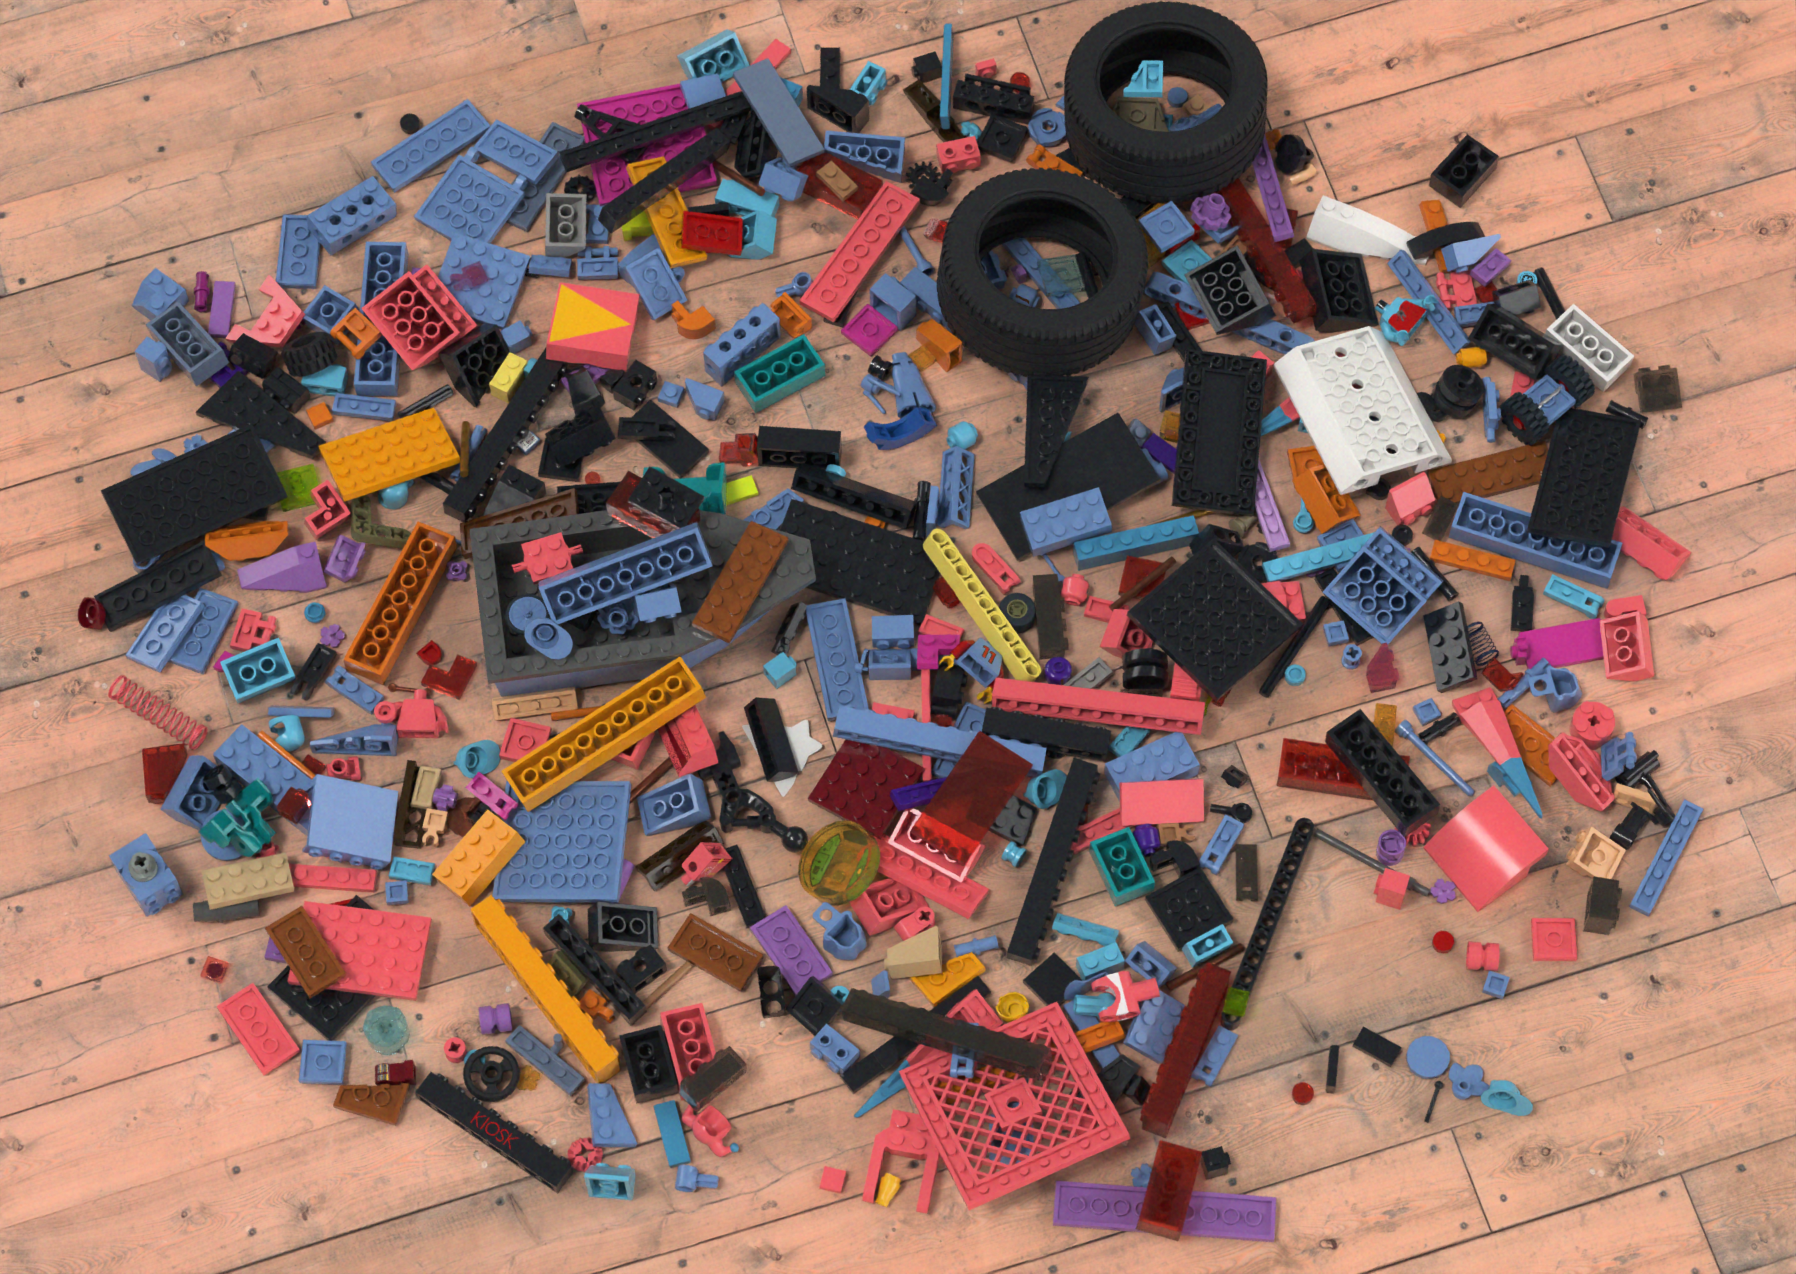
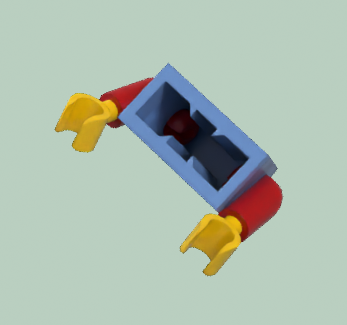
M979 638L976 642L974 640L961 641L950 652V656H944L938 662V665L943 661L946 662L948 667L944 671H947L953 666L954 660H957L956 663L981 685L985 688L987 687L986 690L977 694V700L985 695L986 700L983 704L988 703L992 700L995 678L1004 677L1001 665L1002 655L992 647L989 641H985L983 638Z

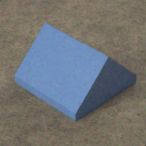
M869 649V680H911V650Z

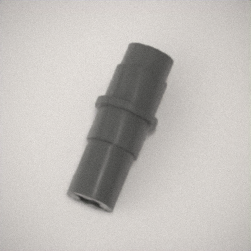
M257 899L211 910L208 900L193 903L194 922L219 921L223 923V920L259 916V901Z

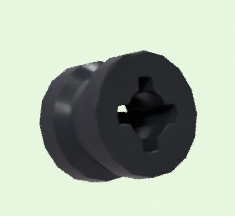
M876 355L869 365L868 373L871 375L875 374L880 380H884L890 372L892 363L883 361L882 357Z

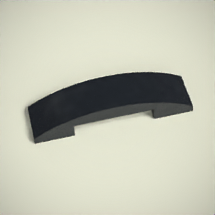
M1459 222L1425 232L1407 241L1406 244L1414 260L1431 256L1435 250L1442 249L1453 243L1482 238L1485 235L1478 222Z

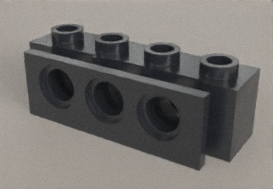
M965 74V81H957L953 94V109L985 116L995 114L1010 121L1028 125L1034 111L1035 96H1031V87ZM975 82H980L981 86L976 85ZM994 86H999L1000 90L995 89ZM1013 90H1018L1019 94L1013 93Z

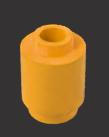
M1480 347L1459 349V353H1456L1457 365L1469 368L1481 367L1487 363L1486 351L1483 348L1480 349Z

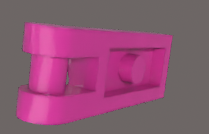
M480 772L465 787L505 821L509 817L510 811L513 808L516 809L519 805ZM504 801L507 802L502 809L499 808Z

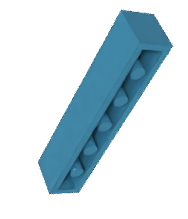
M1194 515L1074 542L1073 555L1077 569L1080 571L1187 547L1196 538L1199 531Z

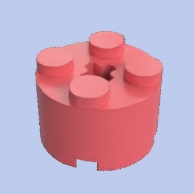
M1583 702L1574 712L1569 728L1570 735L1583 740L1590 750L1598 749L1611 738L1615 727L1614 712L1611 708L1599 702Z

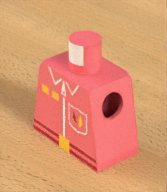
M701 842L682 863L686 873L681 877V880L688 887L695 881H708L728 864L732 857L721 843Z

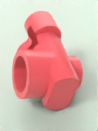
M358 756L348 757V760L336 758L331 763L326 764L327 776L350 779L351 781L361 780Z

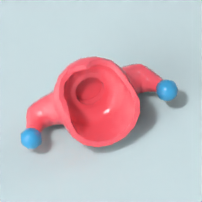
M691 1098L688 1107L682 1115V1122L692 1129L695 1138L699 1142L708 1145L711 1151L718 1157L725 1156L731 1152H738V1144L732 1143L730 1146H724L722 1139L732 1129L727 1118L711 1105H708L698 1115H694V1107L698 1105V1100Z

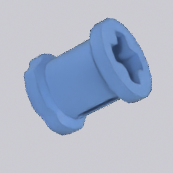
M1350 644L1343 650L1341 662L1346 669L1353 670L1359 666L1360 657L1362 656L1360 647Z

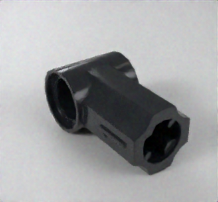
M1633 807L1623 822L1616 826L1609 839L1625 850H1628L1649 816L1642 809Z

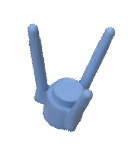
M867 374L861 382V388L864 389L863 394L874 403L882 414H885L886 411L873 397L872 393L877 394L882 388L900 396V392L896 391L894 386L881 381L871 374Z

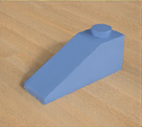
M1496 234L1453 243L1442 248L1447 271L1456 270V273L1467 271L1468 266L1475 264L1501 238V235Z

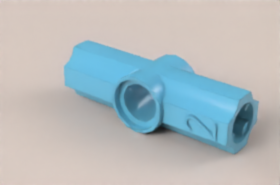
M1102 993L1098 996L1075 995L1073 1012L1075 1015L1098 1016L1099 1019L1098 1014L1111 1006L1116 998L1110 993Z

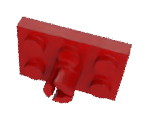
M683 211L681 248L706 251V253L714 252L741 256L743 218Z

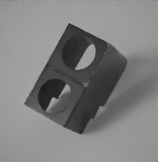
M1208 524L1189 544L1193 555L1213 538L1233 557L1244 548L1237 531ZM1234 536L1236 541L1233 542L1230 538Z
M778 966L759 967L757 973L763 1018L785 1016V998L780 968ZM767 981H775L778 984V991L775 994L768 995L764 992L763 986ZM770 1001H777L781 1005V1010L770 1015L766 1011V1005Z

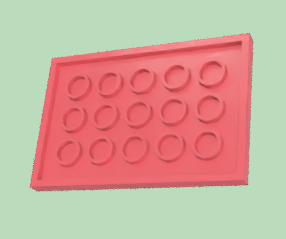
M304 901L303 908L347 975L326 989L416 1001L431 928V917ZM290 969L288 983L300 985Z

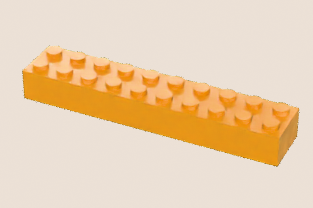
M679 656L502 770V773L527 812H529L705 699L706 695L681 656Z
M490 895L471 908L470 911L474 925L558 1034H561L562 1039L595 1082L603 1084L619 1073L620 1060L617 1057L619 1053L613 1045L608 1046L604 1033L599 1028L597 1030L592 1024L594 1022L587 1012L583 1014L579 1008L581 1005L574 995L570 997L566 984L561 979L557 980L554 975L556 973L549 963L545 964L543 962V955L537 947L532 948L529 943L531 941L524 931H519L517 928L518 923L514 917L506 914L504 911L506 908L501 900H495Z

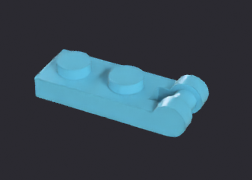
M1553 574L1543 592V595L1576 609L1591 619L1597 618L1599 614L1598 609L1605 602L1601 596ZM1587 600L1592 603L1591 606L1585 604Z

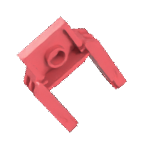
M893 1109L889 1127L875 1135L862 1201L874 1203L875 1189L878 1187L885 1152L918 1160L926 1159L916 1212L928 1214L940 1153L920 1114Z

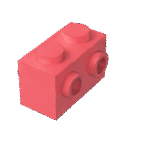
M975 136L936 144V155L942 174L946 169L956 173L960 170H971L981 166V155Z

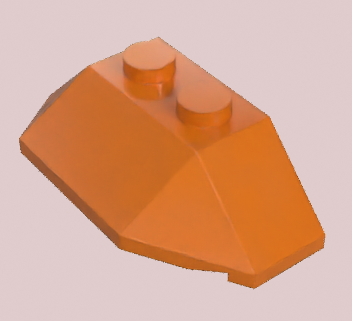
M261 521L225 526L205 534V546L229 561H243L255 557L264 558L272 555L288 536V521Z

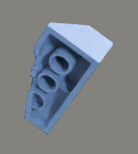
M392 723L370 725L310 741V748L314 754L396 756L398 744L397 726Z

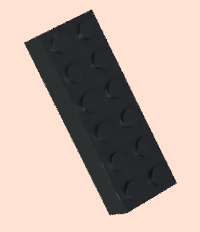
M1361 709L1327 731L1326 744L1403 837H1406L1438 814L1440 803Z

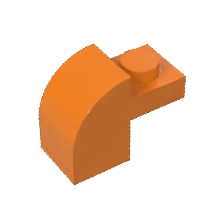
M678 300L671 304V316L677 323L678 333L688 339H700L716 329L715 319L704 306L689 314Z

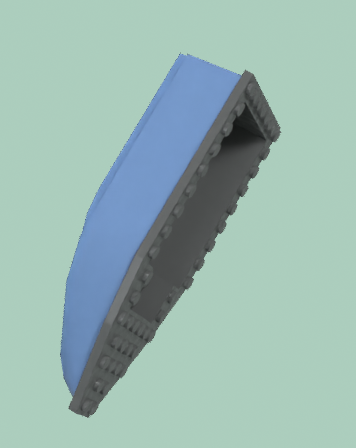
M635 506L470 529L488 684L495 683L501 697L568 687L581 688L645 679L679 656H681L690 669L726 648L729 643L692 627V622L750 522L721 513L697 510L688 525L698 523L713 566L672 581L677 588L681 612L676 613L677 616L672 618L657 617L656 621L649 623L638 620L635 627L631 630L626 628L624 634H612L609 628H602L597 619L599 611L594 617L591 626L585 632L566 621L557 624L570 634L573 641V648L570 654L562 659H551L527 643L525 635H520L511 630L506 622V609L513 599L524 594H533L542 598L538 588L539 583L533 585L531 575L527 570L514 573L512 565L524 562L521 544L561 532L568 548L581 544L583 553L571 556L572 567L576 568L677 529ZM766 527L788 537V543L730 644L775 606L816 581L810 539Z

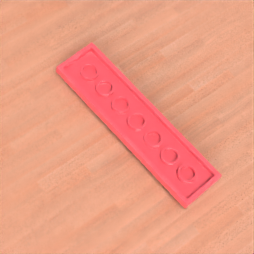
M886 181L800 299V305L834 323L920 204V199Z

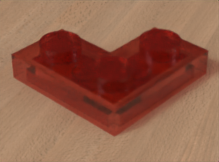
M457 655L449 672L429 665L421 685L460 700L477 667V662Z

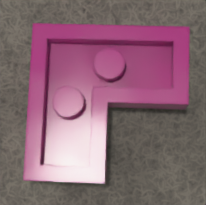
M918 635L917 669H938L939 655H950V652L960 643V635Z

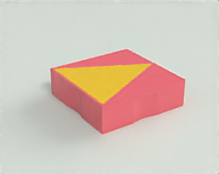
M560 282L547 339L546 359L569 363H586L597 367L626 371L631 350V337L635 330L639 310L640 294Z

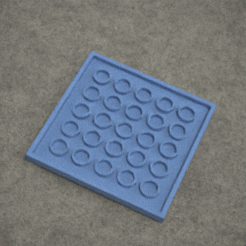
M506 781L505 793L519 805L516 809L513 808L510 811L506 821L503 818L502 821L516 830L525 840V843L495 877L493 887L494 899H500L501 902L619 903L631 793L630 781H576L529 812H527L508 781Z

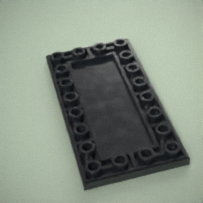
M1186 349L1171 506L1253 517L1267 359Z
M1116 413L1062 444L1045 487H1024V464L976 491V494L1015 559L1019 561L1032 553L1020 519L1021 511L1098 487L1108 511L1160 482V479L1119 413Z

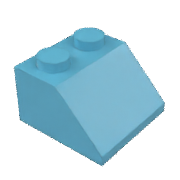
M760 209L741 217L743 218L741 256L730 254L728 256L731 258L760 260L773 254L777 219Z

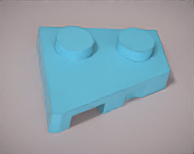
M1142 61L1138 71L1132 76L1130 84L1124 88L1123 97H1162L1163 61Z

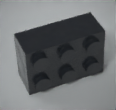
M1467 134L1431 173L1429 186L1461 208L1495 171L1499 156Z
M662 1025L619 1035L636 1104L679 1093Z

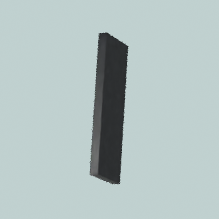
M204 540L94 597L104 606L106 612L105 623L108 630L112 632L221 577L222 574L211 550L205 546Z

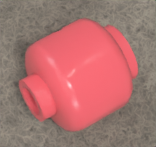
M1072 574V576L1066 577L1063 580L1060 595L1066 604L1079 606L1080 603L1086 601L1090 585L1084 580L1083 575Z

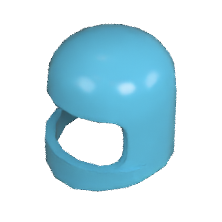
M406 481L378 490V500L384 508L399 509L408 501L409 495Z
M280 716L268 722L270 731L279 735L275 741L288 752L297 750L303 745L305 736L298 716ZM278 723H283L285 728H275L274 726Z

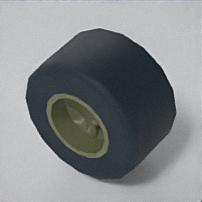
M1011 593L1002 599L999 609L1016 633L1028 631L1033 626L1036 618L1035 604L1032 599L1022 593Z

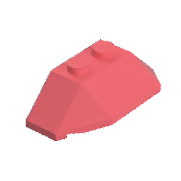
M1562 732L1548 745L1549 769L1576 802L1598 811H1603L1615 799L1610 780L1606 781L1602 778L1601 763L1583 740Z

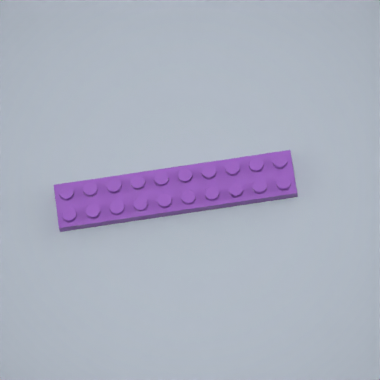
M1056 1181L1053 1226L1274 1242L1276 1197Z

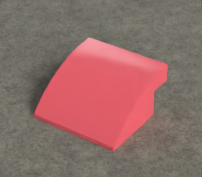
M427 264L413 275L408 271L361 308L412 371L439 357L438 353L478 328L477 324Z
M1494 785L1461 810L1423 847L1477 912L1526 878L1530 867L1545 857L1549 850Z

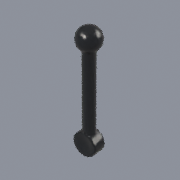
M1436 1081L1434 1084L1435 1091L1424 1120L1426 1123L1429 1122L1438 1092L1443 1087L1441 1081Z

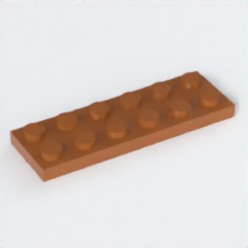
M1541 441L1530 446L1525 445L1428 470L1427 476L1439 508L1444 509L1459 505L1463 492L1487 498L1539 484L1548 448L1545 441Z
M751 521L694 618L692 627L730 644L786 547L788 537Z

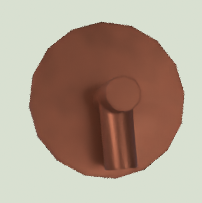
M465 797L457 800L454 808H449L447 822L449 828L456 835L464 837L473 827L468 822L467 817L477 810V806L482 803L479 798Z

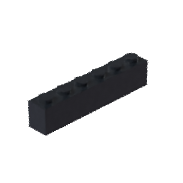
M802 463L796 469L791 486L792 490L905 529L913 521L917 502L805 463Z
M999 707L986 708L981 735H996L1000 739L1005 740L1016 739L1021 743L1029 745L1035 743L1047 748L1046 751L1106 762L1111 731L1101 726H1096L1095 728L1088 727L1080 722L1072 724L1062 719H1045L1041 715L1029 716L1024 715L1020 711L1008 712L1003 711Z
M560 914L543 927L546 937L561 950L630 1026L647 1012L645 1004Z

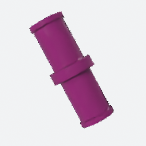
M204 271L196 273V287L193 293L195 295L194 310L197 312H205L207 310V296L210 294V289L208 288L209 274Z

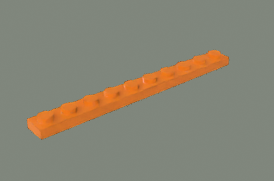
M1119 1021L1101 1022L1074 1033L1085 1053L1125 1039V1034ZM1052 1041L1050 1047L1056 1049V1047H1055V1045H1054V1043H1053V1041ZM1032 1050L1030 1056L1039 1058L1041 1052ZM1046 1054L1044 1060L1053 1062L1055 1056ZM1006 1058L1000 1060L999 1062L1005 1063ZM1012 1059L1010 1065L1019 1067L1021 1060ZM1027 1062L1024 1069L1033 1071L1036 1064ZM987 1066L976 1070L985 1072ZM993 1067L991 1074L999 1076L1002 1069ZM1007 1071L1005 1078L1014 1079L1016 1073ZM958 1076L957 1079L965 1081L966 1076ZM973 1076L971 1083L979 1084L982 1078ZM987 1080L985 1086L994 1088L996 1082ZM945 1082L937 1084V1088L945 1089L947 1086ZM953 1085L951 1091L959 1093L962 1087ZM967 1089L965 1095L973 1096L976 1091ZM935 1094L938 1101H940L942 1096ZM947 1098L945 1104L955 1103L956 1100Z

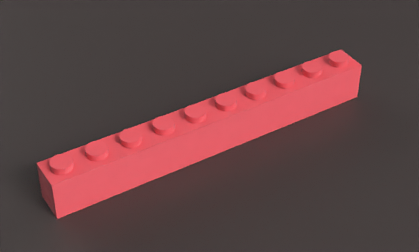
M995 678L992 693V707H999L1003 711L1008 712L1020 711L1030 715L1201 735L1204 720L1205 702L1004 678Z

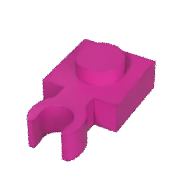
M1518 636L1514 639L1513 646H1510V655L1512 659L1515 658L1516 666L1525 664L1527 658L1526 650L1528 649V644L1525 643L1526 636Z

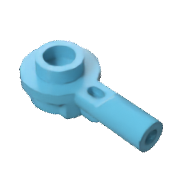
M1301 498L1300 512L1293 520V527L1300 533H1307L1312 530L1314 523Z

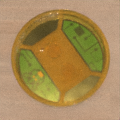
M836 821L824 826L811 837L801 854L798 875L802 887L820 903L827 902L831 906H838L853 901L870 886L875 878L880 863L878 843L870 832L853 821Z

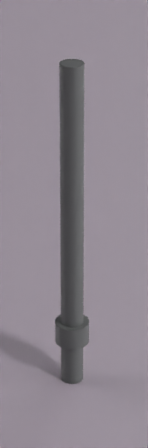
M1319 829L1314 834V837L1383 874L1385 868L1393 870ZM1410 876L1407 889L1410 891L1412 889L1427 897L1430 889L1419 884L1415 878Z

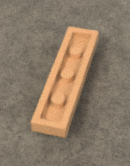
M575 687L492 698L495 720L578 709Z

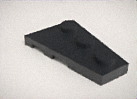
M1123 1054L1101 1069V1072L1097 1074L1113 1105L1117 1103L1132 1082L1134 1076L1141 1069L1137 1063ZM1079 1091L1077 1097L1083 1098Z

